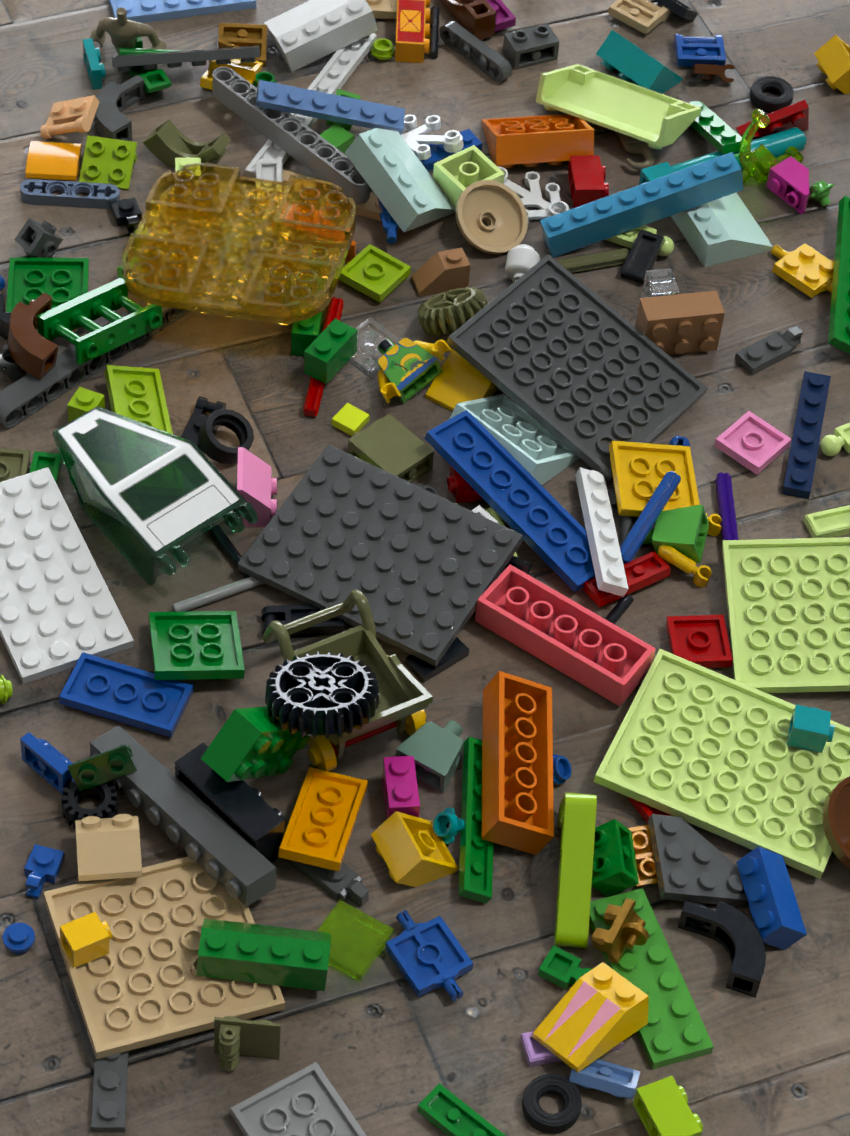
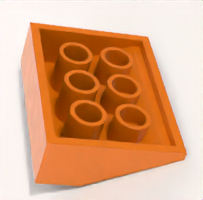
M570 114L481 119L491 160L496 166L499 165L505 169L513 168L514 164H523L526 167L538 166V163L547 162L549 165H560L562 161H569L570 156L594 155V129L585 120Z

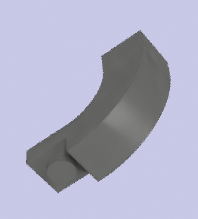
M139 75L120 85L112 80L98 92L96 98L99 100V105L95 114V128L99 137L132 141V121L121 112L145 99L144 79Z

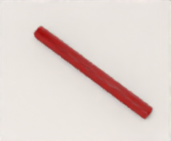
M332 297L330 299L322 332L334 319L340 321L344 302L342 298ZM313 377L310 379L303 408V414L306 417L311 416L312 418L318 415L325 383Z

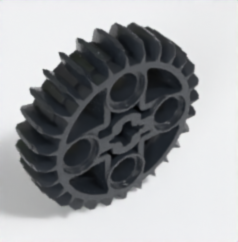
M317 651L316 655H309L306 652L302 658L295 655L292 662L284 660L283 666L277 665L275 671L269 674V679L266 680L265 704L268 715L273 718V722L276 724L280 723V727L283 730L289 728L291 734L298 731L302 737L311 734L314 739L317 735H325L327 739L329 735L335 734L339 738L342 732L350 735L353 728L360 730L362 724H368L370 718L375 716L379 704V685L376 674L371 672L370 666H364L362 660L355 662L352 655L344 658L342 653L336 656L332 655L330 651L328 654H319Z

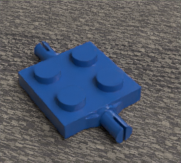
M403 910V913H398L396 920H398L404 931L400 936L387 941L385 949L416 995L420 997L436 988L444 987L452 1001H456L457 998L460 999L464 992L461 991L455 980L472 971L474 963L442 917L438 916L428 922L415 924L407 910Z

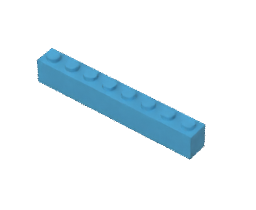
M730 152L542 219L540 223L544 242L551 257L554 258L742 191V170L733 153Z

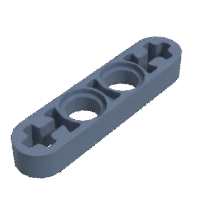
M28 179L20 185L21 200L27 204L111 209L110 202L120 200L119 188L113 184ZM54 191L63 192L62 195H52L51 193ZM78 193H88V194H89V195L86 196V197H79V196H77Z

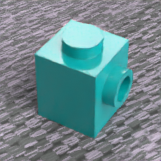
M796 704L789 722L787 746L822 753L826 742H831L834 735L835 725L830 724L831 712Z

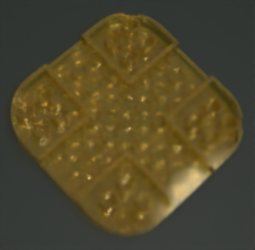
M211 163L183 165V169L177 170L174 174L170 170L164 173L153 184L145 202L146 211L136 233H131L123 252L124 281L127 288L135 296L146 301L149 305L154 304L227 317L278 323L280 325H289L292 322L308 319L323 311L333 297L356 230L355 202L352 197L347 198L343 194V188L321 179L290 175L288 182L285 183L240 176V167Z

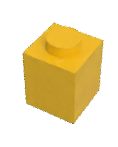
M96 912L60 926V945L73 968L109 954V940L112 939V933L107 922H101Z

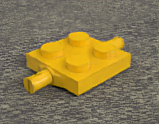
M805 243L791 252H787L777 244L772 248L771 254L780 259L774 263L773 273L811 298L825 291L832 293L834 261Z

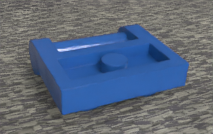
M674 35L677 66L692 67L693 64L724 66L726 64L722 35H715L714 37Z

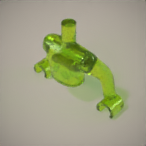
M756 109L752 112L751 118L753 121L745 130L740 143L739 161L744 168L742 171L743 184L750 177L759 183L766 182L770 168L790 156L799 163L804 160L803 155L794 146L788 147L785 154L778 158H775L763 144L751 151V142L758 128L766 127L770 123V118L761 109Z

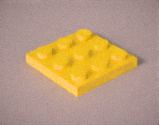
M611 441L609 453L619 515L639 517L665 474L670 471H674L679 475L681 481L662 511L672 510L685 504L689 506L700 505L690 446Z

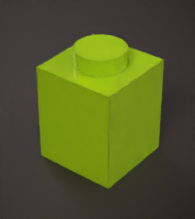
M79 387L67 404L68 424L94 409L105 412L104 395ZM98 419L96 422L100 426L103 420ZM92 429V430H90L89 432H87V434H90V435H91V432H92L94 429Z

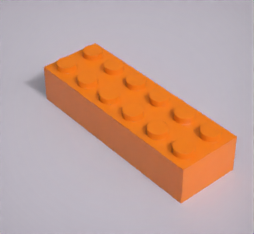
M499 671L483 689L482 839L537 855L554 837L552 687Z

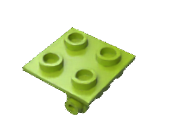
M87 135L79 182L113 184L119 189L129 190L133 164L137 162V142Z

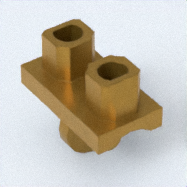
M626 898L622 906L609 904L604 913V920L606 925L611 926L610 930L596 928L592 935L594 948L607 952L610 962L618 964L626 948L633 949L634 945H645L649 939V933L644 928L645 921L640 919L634 910L635 900Z

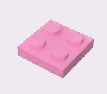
M748 411L716 438L714 446L758 475L790 447L792 439Z

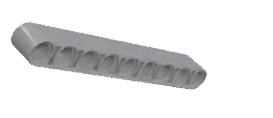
M219 67L213 71V96L349 201L363 204L370 199V186L345 154L291 113L257 107V88L234 70L228 67Z

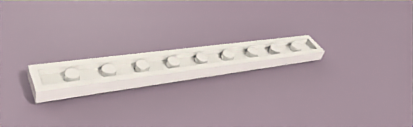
M372 33L337 50L308 89L335 95L336 90L342 88L371 50V46L377 40V34ZM291 113L310 129L318 119ZM268 139L245 169V177L256 181V160L282 158L284 164L290 155Z

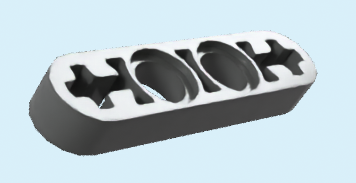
M450 21L440 27L439 33L443 42L493 80L502 82L512 75L511 65L504 57L458 23Z

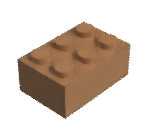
M717 291L640 298L635 327L668 355L712 351L718 348L725 312Z

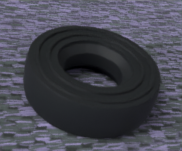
M763 76L756 79L750 90L752 104L759 110L768 113L790 106L794 96L791 84L776 76ZM773 91L781 96L772 98L764 95L763 92Z
M544 1074L533 1079L526 1087L522 1099V1110L528 1123L535 1129L549 1134L561 1133L570 1129L578 1120L582 1107L581 1095L573 1082H569L568 1078L557 1074ZM545 1094H556L563 1099L565 1107L557 1114H549L540 1107V1098Z

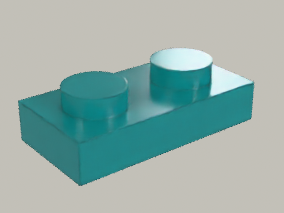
M92 38L82 39L83 59L92 90L102 89V78H106L104 63H99L101 62L99 47L95 48Z

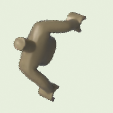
M121 7L116 10L117 18H102L98 23L97 29L93 30L90 36L93 41L100 44V47H103L106 31L111 37L112 44L118 48H133L137 43V37L143 36L149 38L152 44L151 49L166 50L167 48L166 43L159 40L151 26L128 20L126 9Z

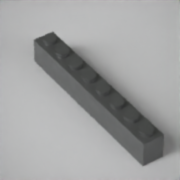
M119 725L90 742V757L117 748L122 744L130 745L134 755L132 759L137 771L111 780L110 784H114L116 790L119 789L125 794L134 807H139L152 824L158 825L165 831L173 843H178L192 861H197L204 867L213 880H218L232 898L238 899L247 907L276 888V867Z

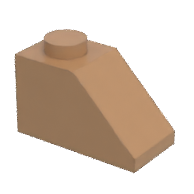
M462 247L440 251L413 273L411 280L419 297L447 292L450 289L455 290L459 287L466 288L469 285L470 263Z

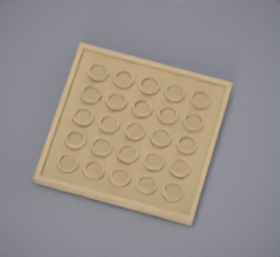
M189 856L143 867V877L92 880L43 892V899L96 1059L213 1029L214 1017L234 1016L240 1020H246L285 1009V1001L280 987L277 985L196 976L198 950L204 918L255 924L249 907H246L238 899L232 898L218 880H213L208 875L206 869L197 861H192ZM96 912L101 922H107L112 933V939L109 940V954L73 968L60 945V926Z

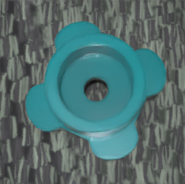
M450 807L437 814L433 821L434 833L439 837H443L445 844H452L455 836L464 828V820L458 818L455 815V810Z

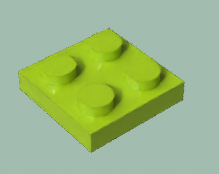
M369 244L338 272V279L380 303L411 274V266Z

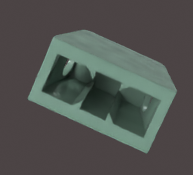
M453 720L448 721L443 728L433 722H426L398 746L396 757L414 756L417 779L444 793L463 756L464 741L459 737L463 729L460 724Z

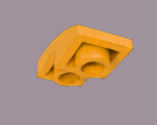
M648 825L628 828L632 831L639 884L635 885V887L658 883Z

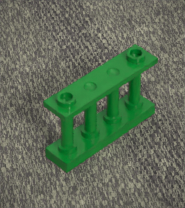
M118 278L37 315L38 333L49 341L60 336L75 345L76 363L79 365L163 326L162 302L157 301L142 307L128 298V282L122 278ZM123 307L130 311L131 314L122 317L114 311ZM103 317L111 323L102 327L93 320ZM83 327L91 333L81 337L72 330Z

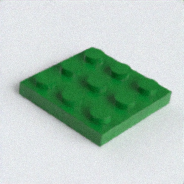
M10 257L6 313L12 312L19 301L28 306L32 300H36L43 293L53 297L51 309L88 293L89 258Z
M236 611L149 612L148 624L155 680L244 679L245 667Z

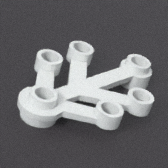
M404 116L403 132L407 130L412 131L401 134V136L419 160H426L431 157L430 146L427 144H443L445 151L450 153L463 149V137L456 130L447 131L445 135H424L441 128L439 116H428L426 124L416 128V116Z
M497 166L505 173L504 185L511 188L520 197L524 207H537L541 209L529 211L526 209L528 223L530 220L545 219L570 210L569 206L560 200V186L558 184L548 183L545 186L544 195L550 199L549 203L542 199L539 185L540 175L537 172L530 171L525 174L524 183L529 187V192L508 180V171L503 167Z

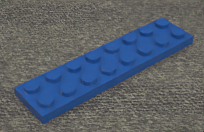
M467 410L427 432L425 440L515 532L523 535V540L574 592L584 587L585 582L595 578L586 530Z

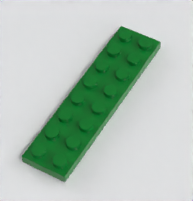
M844 196L839 201L828 344L850 354V198Z

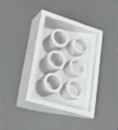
M309 0L264 22L291 72L378 31L373 12L366 0Z

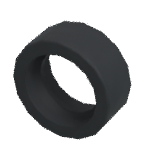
M219 409L213 411L200 427L198 432L199 444L203 452L210 459L218 463L232 464L238 462V447L232 448L221 444L215 438L212 427L220 425L231 429L239 439V447H244L247 450L251 448L254 440L253 429L249 421L242 414L234 410Z

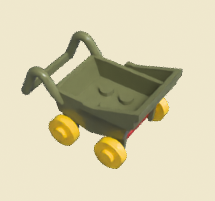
M352 590L342 603L285 625L280 621H272L262 637L264 642L271 643L278 639L283 660L292 662L295 655L302 658L306 652L309 655H316L317 651L319 654H328L330 651L332 655L336 656L342 653L344 658L352 655L355 662L362 660L364 666H370L371 672L376 674L379 685V704L375 716L370 718L368 724H362L360 730L353 728L350 735L342 732L339 738L335 734L329 735L327 739L325 735H317L315 739L313 736H310L308 756L311 763L317 766L318 769L325 771L336 769V758L343 757L344 749L350 745L396 727L398 734L406 730L411 736L426 723L424 709L428 708L429 704L432 703L433 696L401 664L395 654L388 656L376 639V627L369 602L360 590ZM355 605H357L362 625L293 651L289 637L290 634L351 612Z

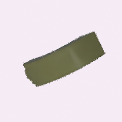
M169 119L156 127L143 141V144L160 161L174 169L175 158H201V174L212 171L223 158V155L227 152L225 147L231 139L226 133H223L210 142L198 143L184 136Z

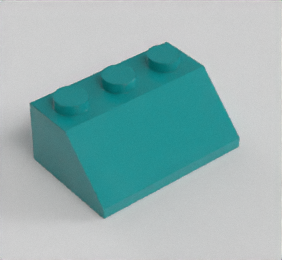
M611 30L596 55L603 59L601 64L611 71L614 68L619 70L618 76L627 82L633 80L638 86L661 94L679 84L683 79L613 30Z

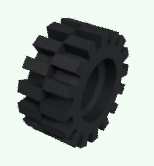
M70 780L67 783V788H63V796H61L63 817L66 818V823L69 826L73 824L74 830H76L75 820H82L88 816H97L100 819L113 818L118 814L116 787L114 784L110 785V781L79 792L76 784ZM93 797L101 800L102 803L96 808L85 809L80 807L78 802L84 798Z

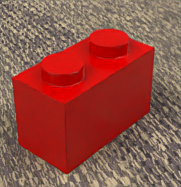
M600 155L570 156L567 175L573 208L609 196V185L604 183L606 168L601 166Z

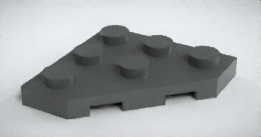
M651 814L648 819V827L661 899L718 904V901H722L731 906L741 907L749 905L737 865L681 817Z

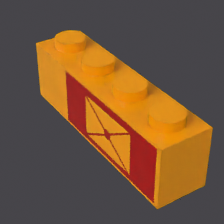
M397 0L395 62L423 63L424 53L429 54L430 39L425 38H429L430 0Z

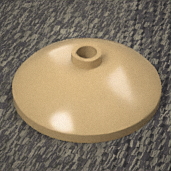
M481 180L469 185L458 198L456 204L458 227L464 238L480 251L489 254L507 253L519 245L525 237L528 226L526 209L519 196L508 186L497 181Z

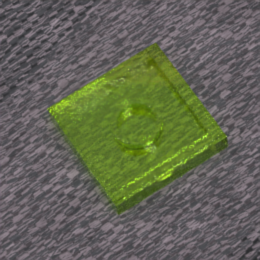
M339 900L318 929V932L331 933L329 964L361 981L386 946V942L393 936L394 929Z

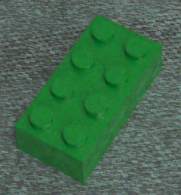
M266 706L234 709L200 759L227 782L281 775L292 766V757L297 750H301L308 743L310 736L307 734L302 737L298 731L291 734L289 728L281 729L280 723H274L273 718L268 715Z

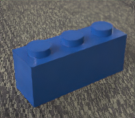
M758 846L736 863L755 927L759 931L763 942L785 950L807 935L783 856Z

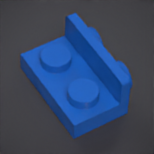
M30 732L20 738L22 760L62 794L63 788H67V783L70 780L74 782L68 769V765L73 763L49 742L41 738L37 739Z

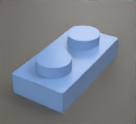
M597 1059L580 1072L572 1069L569 1082L579 1084L584 1088L604 1091L618 1098L625 1097L633 1100L640 1071Z

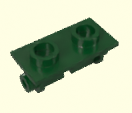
M126 744L68 765V769L79 792L137 771L132 759L134 756L130 745L126 746Z

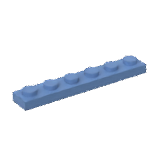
M259 80L257 85V107L369 129L379 128L398 131L400 135L404 130V108Z

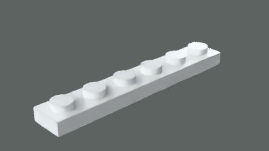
M580 467L575 474L597 587L598 590L623 597L629 588L605 476L595 470Z

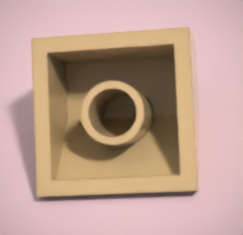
M118 814L113 818L100 819L97 816H88L82 820H75L79 881L143 877L138 816Z

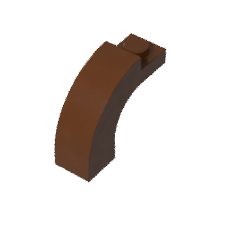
M43 293L36 300H32L28 306L20 301L11 313L7 338L8 349L14 361L23 370L40 380L56 365L59 347L36 331L38 328L37 315L50 310L53 297L46 293Z

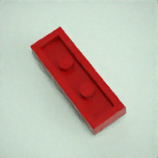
M655 551L624 564L629 588L624 596L670 576L671 567ZM596 577L584 583V591L599 607L622 598V596L598 590Z

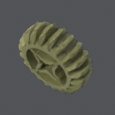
M476 287L450 289L447 292L434 295L431 299H426L417 310L418 319L425 333L438 336L441 334L448 335L455 332L488 304V301L483 291Z

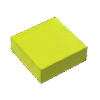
M347 403L332 418L331 425L352 436L369 422L370 415Z

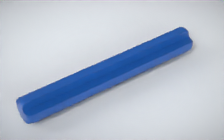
M674 471L665 474L621 545L620 551L623 564L632 561L680 483L681 477Z

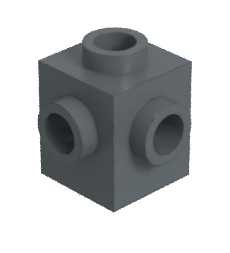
M29 218L14 239L25 249L24 252L31 258H51L63 241L56 233V227L47 221L40 223Z

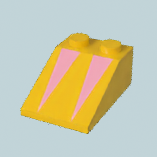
M602 962L576 981L533 1032V1038L576 1072H580L648 1024L649 996Z

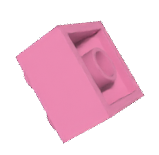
M238 447L237 496L239 500L237 501V527H266L271 520V516H274L277 511V499H271V495H277V478H271L270 465L244 447Z

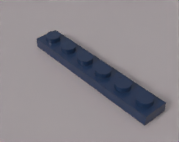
M804 371L782 494L805 499L810 497L831 376Z

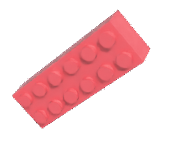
M511 564L477 599L475 622L619 707L645 678L653 663L656 648Z

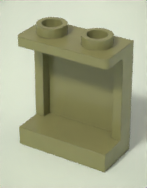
M390 414L375 420L369 427L355 433L348 440V454L352 456L358 455L365 462L410 483H413L433 469L434 450Z

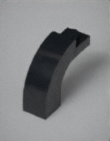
M685 901L678 928L709 937L720 943L727 951L731 961V969L725 988L756 998L765 968L766 952L762 937L755 925L741 911L722 901H718L716 910L709 909L699 903Z

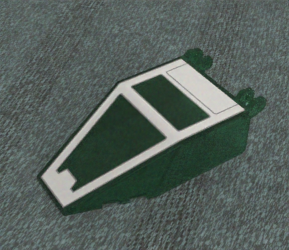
M99 406L52 433L62 461L69 472L72 486L74 485L81 508L149 585L156 582L158 567L167 575L172 576L177 572L175 564L168 555L171 554L184 567L189 565L191 560L182 546L224 521L233 532L240 533L245 529L242 522L243 517L251 525L258 521V515L251 503L247 502L192 441Z

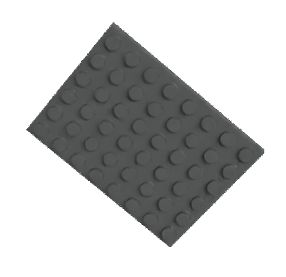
M549 254L451 334L446 342L592 469L603 474L608 482L613 479L609 453L611 441L651 444L696 403L708 389Z
M327 445L237 565L239 571L306 604H312L320 608V610L342 603L352 590H360L369 602L376 627V638L436 667L476 610L477 599L499 577L523 542V535L331 445ZM355 605L351 612L335 617L344 620L345 623L353 627L362 625L357 605Z

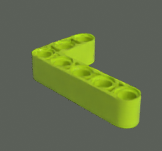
M564 793L560 801L558 828L562 829L555 946L587 948L597 795Z

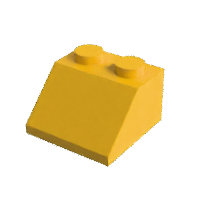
M835 35L814 53L819 61L816 65L824 75L827 74L826 82L833 90L838 88L842 93L850 94V46Z
M395 811L371 834L376 844L377 853L385 860L389 868L390 877L398 884L418 887L456 873L459 870L442 837L434 833L433 821Z

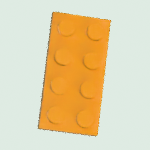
M309 767L282 839L278 857L339 872L367 790L368 781Z

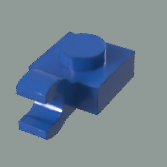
M34 845L24 868L25 876L28 877L26 886L29 887L26 896L38 899L45 881L55 883L65 860V851Z

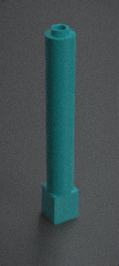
M794 127L746 142L744 150L732 153L742 170L802 151L806 144V136L803 131ZM717 151L671 166L668 162L641 169L639 185L725 154Z

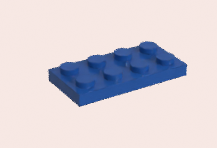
M82 652L59 696V703L172 738L193 694V685L177 680H155L154 673Z

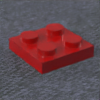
M724 614L667 616L666 629L672 654L705 668L732 666L733 658Z

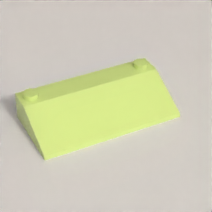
M579 64L541 74L535 101L544 105V108L547 110H559L644 141L648 143L649 147L654 149H662L673 144L702 111V108Z

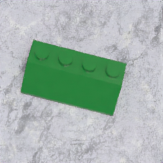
M204 918L198 950L196 976L325 991L331 933Z

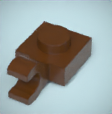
M693 64L691 75H697V80H712V76H718L722 82L731 83L734 81V78H727L725 71L727 69H734L735 66L732 64L724 66Z

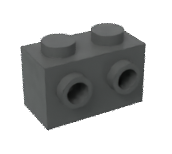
M548 24L538 25L505 33L502 53L512 68L517 70L557 60L560 41Z

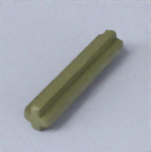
M626 248L559 259L557 262L570 273L624 264L629 252Z

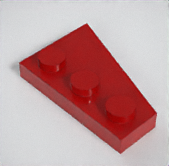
M804 99L736 127V133L746 143L794 127L799 128L801 131L809 130V107Z

